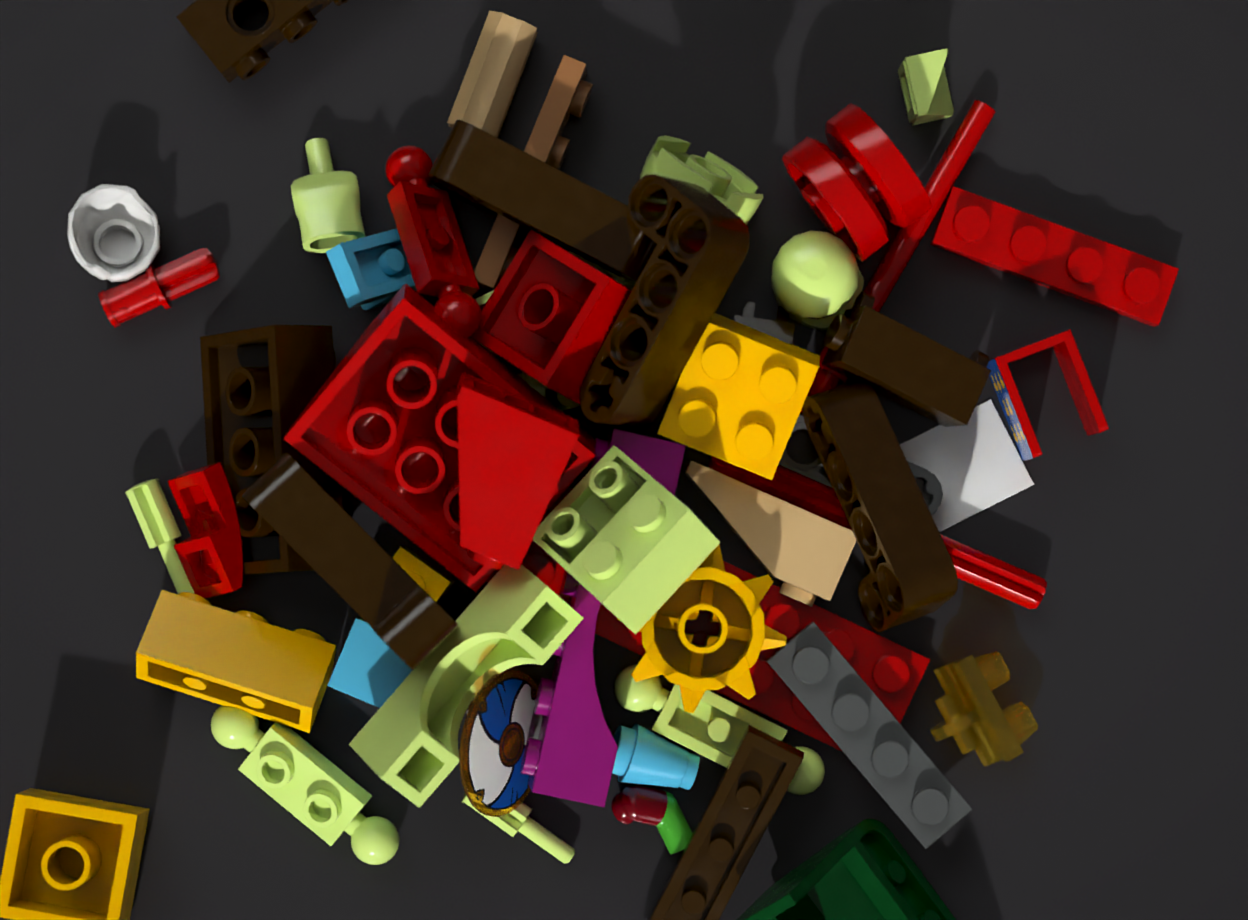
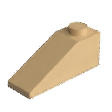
M692 460L690 461L685 474L769 575L783 581L779 593L811 607L816 597L827 601L831 600L857 541L852 530Z

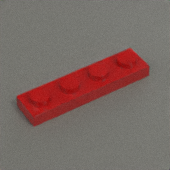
M952 186L947 196L930 245L1153 327L1160 324L1179 268Z

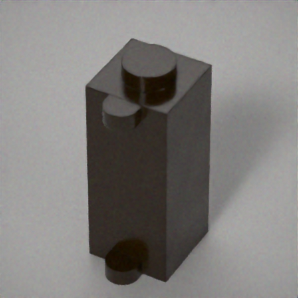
M864 291L858 295L852 309L845 310L844 315L839 313L833 319L824 337L823 345L828 350L822 365L854 381L858 379L867 380L875 392L945 427L968 424L991 372L990 369L986 368L989 362L988 355L976 350L970 358H967L873 310L875 297Z

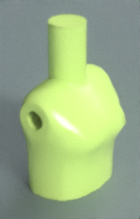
M325 138L308 140L305 143V150L310 174L295 179L290 185L295 214L300 224L303 249L309 253H326V251L340 243L365 237L360 212V192L357 176L353 172L334 171L328 140Z

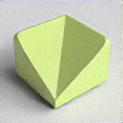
M948 49L905 57L898 69L909 123L912 122V126L949 118L954 113L944 68Z

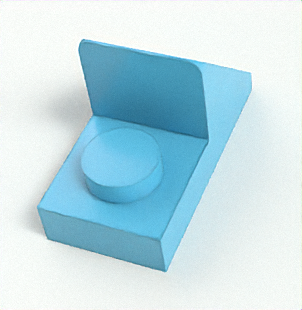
M397 228L343 242L326 251L349 308L360 305L363 310H369L387 303L405 283L413 290H417Z

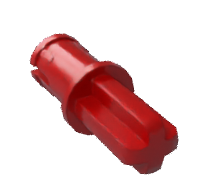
M200 248L158 268L151 264L146 269V273L106 291L102 290L98 292V296L108 320L116 328L121 323L161 305L166 310L172 308V300L217 281L220 277V271L209 249Z

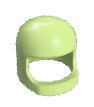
M808 231L793 236L781 246L773 261L771 283L777 304L783 307L790 318L804 326L823 331L828 330L831 322L839 313L844 315L845 310L852 309L856 298L863 290L864 278L858 268L854 253L842 239L829 232ZM807 317H813V318L825 317V318H822V319H812V318H807Z

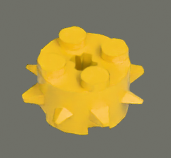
M718 545L639 630L642 632V644L646 652L631 673V676L638 682L663 675L669 682L679 685L685 712L694 713L706 690H719L726 685L749 700L756 695L749 668L757 662L760 651L786 646L787 636L764 624V613L759 606V603L774 581L767 574L742 582L736 575L725 572L721 548ZM700 610L712 612L710 621L719 622L718 635L707 636L705 645L692 643L693 633H685L684 631L686 620H696Z

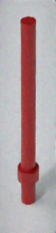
M974 101L924 187L932 208L906 229L900 228L866 286L864 292L875 297L873 310L880 312L996 113L992 107L984 102ZM825 346L820 353L819 368L807 397L835 388L838 382L845 383L848 377L822 365L828 350Z

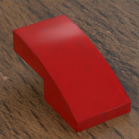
M221 462L185 472L167 481L191 537L175 544L174 547L194 590V594L206 599L234 592L241 588L243 581V552L240 526L233 496Z

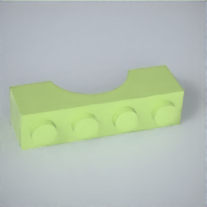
M522 564L519 570L504 565L455 621L458 626L412 670L349 743V746L383 781L420 808L461 761L458 750L459 728L468 706L477 693L491 679L509 668L522 664L544 665L583 620V617Z

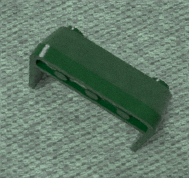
M865 819L843 832L769 887L737 920L956 919L890 829L878 820Z

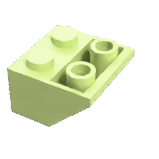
M615 445L609 449L544 519L533 537V540L635 635L721 543L686 505Z

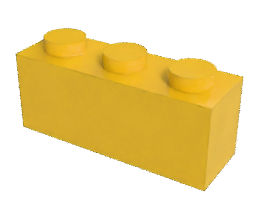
M161 590L136 651V678L219 705L238 708L251 715L310 733L333 671L336 645L326 642L321 635L310 630L296 629L291 631L269 624L265 618L254 612L242 610L234 613L212 606L208 600L194 593L181 592L175 594Z

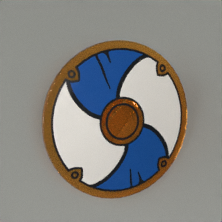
M505 670L500 674H496L482 686L469 708L461 735L459 765L464 791L468 800L477 811L491 817L504 816L512 812L524 801L531 790L528 785L530 775L521 774V763L528 737L538 739L543 715L534 714L538 691L537 685L527 674L516 670Z

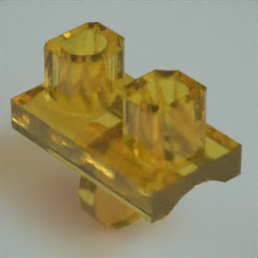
M996 651L975 658L973 655L947 662L933 670L945 692V695L935 700L944 718V721L935 725L930 730L935 741L953 736L962 755L975 749L983 766H989L1001 760L1007 762L1024 753L1020 744L1038 730V724L1029 707L1022 701L1013 703L1001 710L992 690L1010 680V671L999 652Z

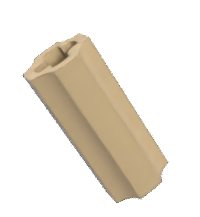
M489 11L447 121L449 127L453 128L458 119L498 138L537 36L536 27L504 13Z

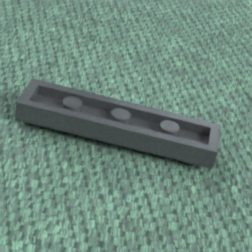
M813 621L789 640L786 646H782L766 660L925 849L973 810Z

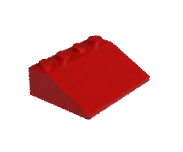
M405 283L360 336L286 432L283 439L474 592H477L496 569L477 563L468 556V549L460 546L457 391L458 381L462 372L557 412L564 413L472 337L466 338L448 326L433 309L434 306ZM580 426V436L545 513L596 456L593 437Z

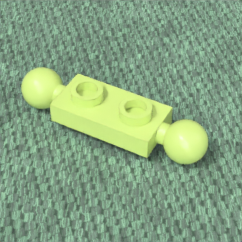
M637 664L623 669L615 680V697L623 708L635 713L646 712L650 709L659 712L652 727L653 731L726 768L749 725L780 741H783L788 731L710 690L705 691L694 713L685 712L680 686L674 684L671 691L662 687L659 676L636 682L631 673ZM803 746L794 747L804 752V757L787 791L796 795L809 794L815 791L824 779V763L819 754L814 750Z
M221 705L217 708L211 719V731L216 741L226 748H244L250 753L238 770L328 845L332 846L345 831L351 836V846L354 854L364 863L380 865L389 861L396 854L399 847V834L394 824L383 817L371 816L366 818L360 813L372 795L290 727L275 722L265 734L259 729V718L234 707Z

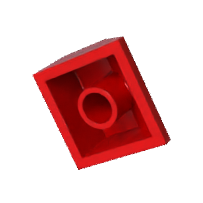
M530 230L481 311L480 326L471 337L543 385L580 404V388L583 380L627 301L631 290L535 231Z

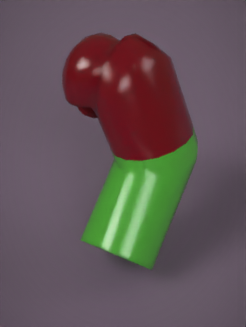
M633 784L626 786L623 792L617 793L612 799V812L618 821L624 824L636 821L656 826L670 855L685 849L693 833L676 798L671 793L643 784Z

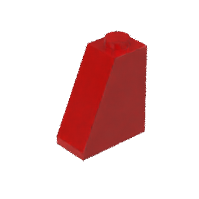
M462 372L458 381L457 391L460 546L468 549V556L481 565L492 569H501L504 564L519 570L580 436L578 420Z

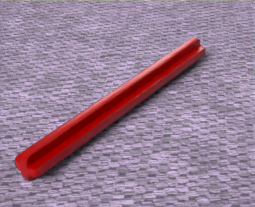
M711 457L709 462L710 469L852 530L833 488L778 465L773 479L770 480L716 457ZM940 534L953 561L957 578L1028 609H1035L1040 605L1047 588V582L1044 578Z

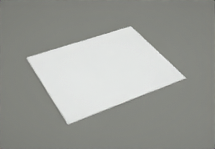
M991 399L975 407L967 425L945 427L940 424L900 444L907 461L927 469L941 483L943 492L941 505L936 513L932 515L939 532L1034 485ZM916 478L915 480L928 505L930 496L923 492L925 482L920 478Z

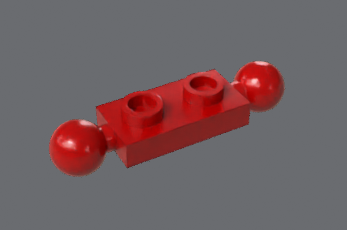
M412 145L399 147L391 153L386 162V177L394 187L387 194V198L417 293L438 297V301L433 308L436 314L457 333L469 338L478 330L481 323L482 314L480 306L472 297L480 288L447 191L427 186L431 181L428 173L433 163L430 156L423 149Z

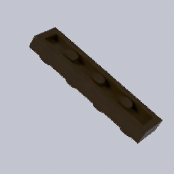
M750 725L748 726L648 920L720 919L803 760L804 752Z

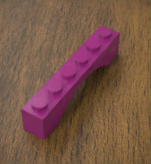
M608 428L605 440L595 439L596 456L589 463L588 472L615 445L675 496L686 445ZM565 570L561 594L570 595L568 605L579 613L583 620L552 654L557 655L552 679L541 678L534 714L543 715L538 739L529 737L527 739L521 763V774L530 775L528 785L533 793L605 807L618 746L604 719L595 687L593 645L597 615L601 603Z

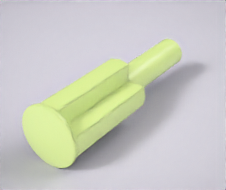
M159 479L146 480L134 485L125 494H127L149 548H159L177 593H194L174 547L176 544L175 539L182 535L160 486Z
M471 784L467 788L462 803L464 802L510 836L514 837L517 831H519L564 864L569 863L575 855L573 847L530 818L529 814L532 809L520 800L509 808L493 810L481 803L483 791L475 794ZM478 793L482 795L480 800L476 799Z

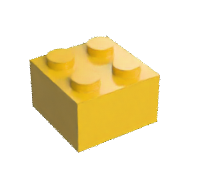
M714 313L681 373L657 434L772 480L818 371L820 355L788 344Z
M34 788L16 793L0 879V918L12 920H130L150 809Z

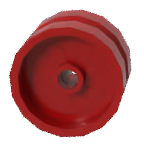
M850 103L825 124L826 138L832 150L819 140L807 136L786 152L782 160L786 170L814 214L834 236L842 239L857 259L863 262L889 241L888 229L881 214L889 222L906 229L928 212L932 205L918 176L891 139L860 107Z

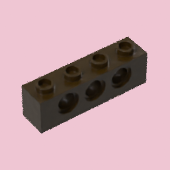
M196 0L176 17L230 83L238 76L243 81L247 80L262 70L271 59L267 53L283 40L287 39L289 43H294L310 32L318 22L315 15L331 2L340 6L349 0ZM260 4L269 9L268 20L262 28L255 31H246L240 28V15L248 6Z

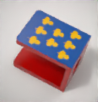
M1071 329L990 360L986 367L991 370L989 375L1023 461L1041 456L1042 451L1008 364L1053 347L1087 435H1094L1109 429Z

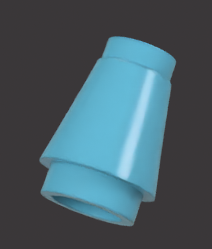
M635 724L632 728L622 725L618 726L613 736L618 750L612 774L618 775L619 782L673 788L681 787L687 790L692 787L699 768V755L689 752L687 749L638 724Z

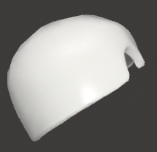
M100 184L81 194L68 214L67 238L70 250L76 261L91 275L100 280L107 279L111 282L128 281L145 272L160 250V225L158 224L156 213L138 195L134 188L127 185Z

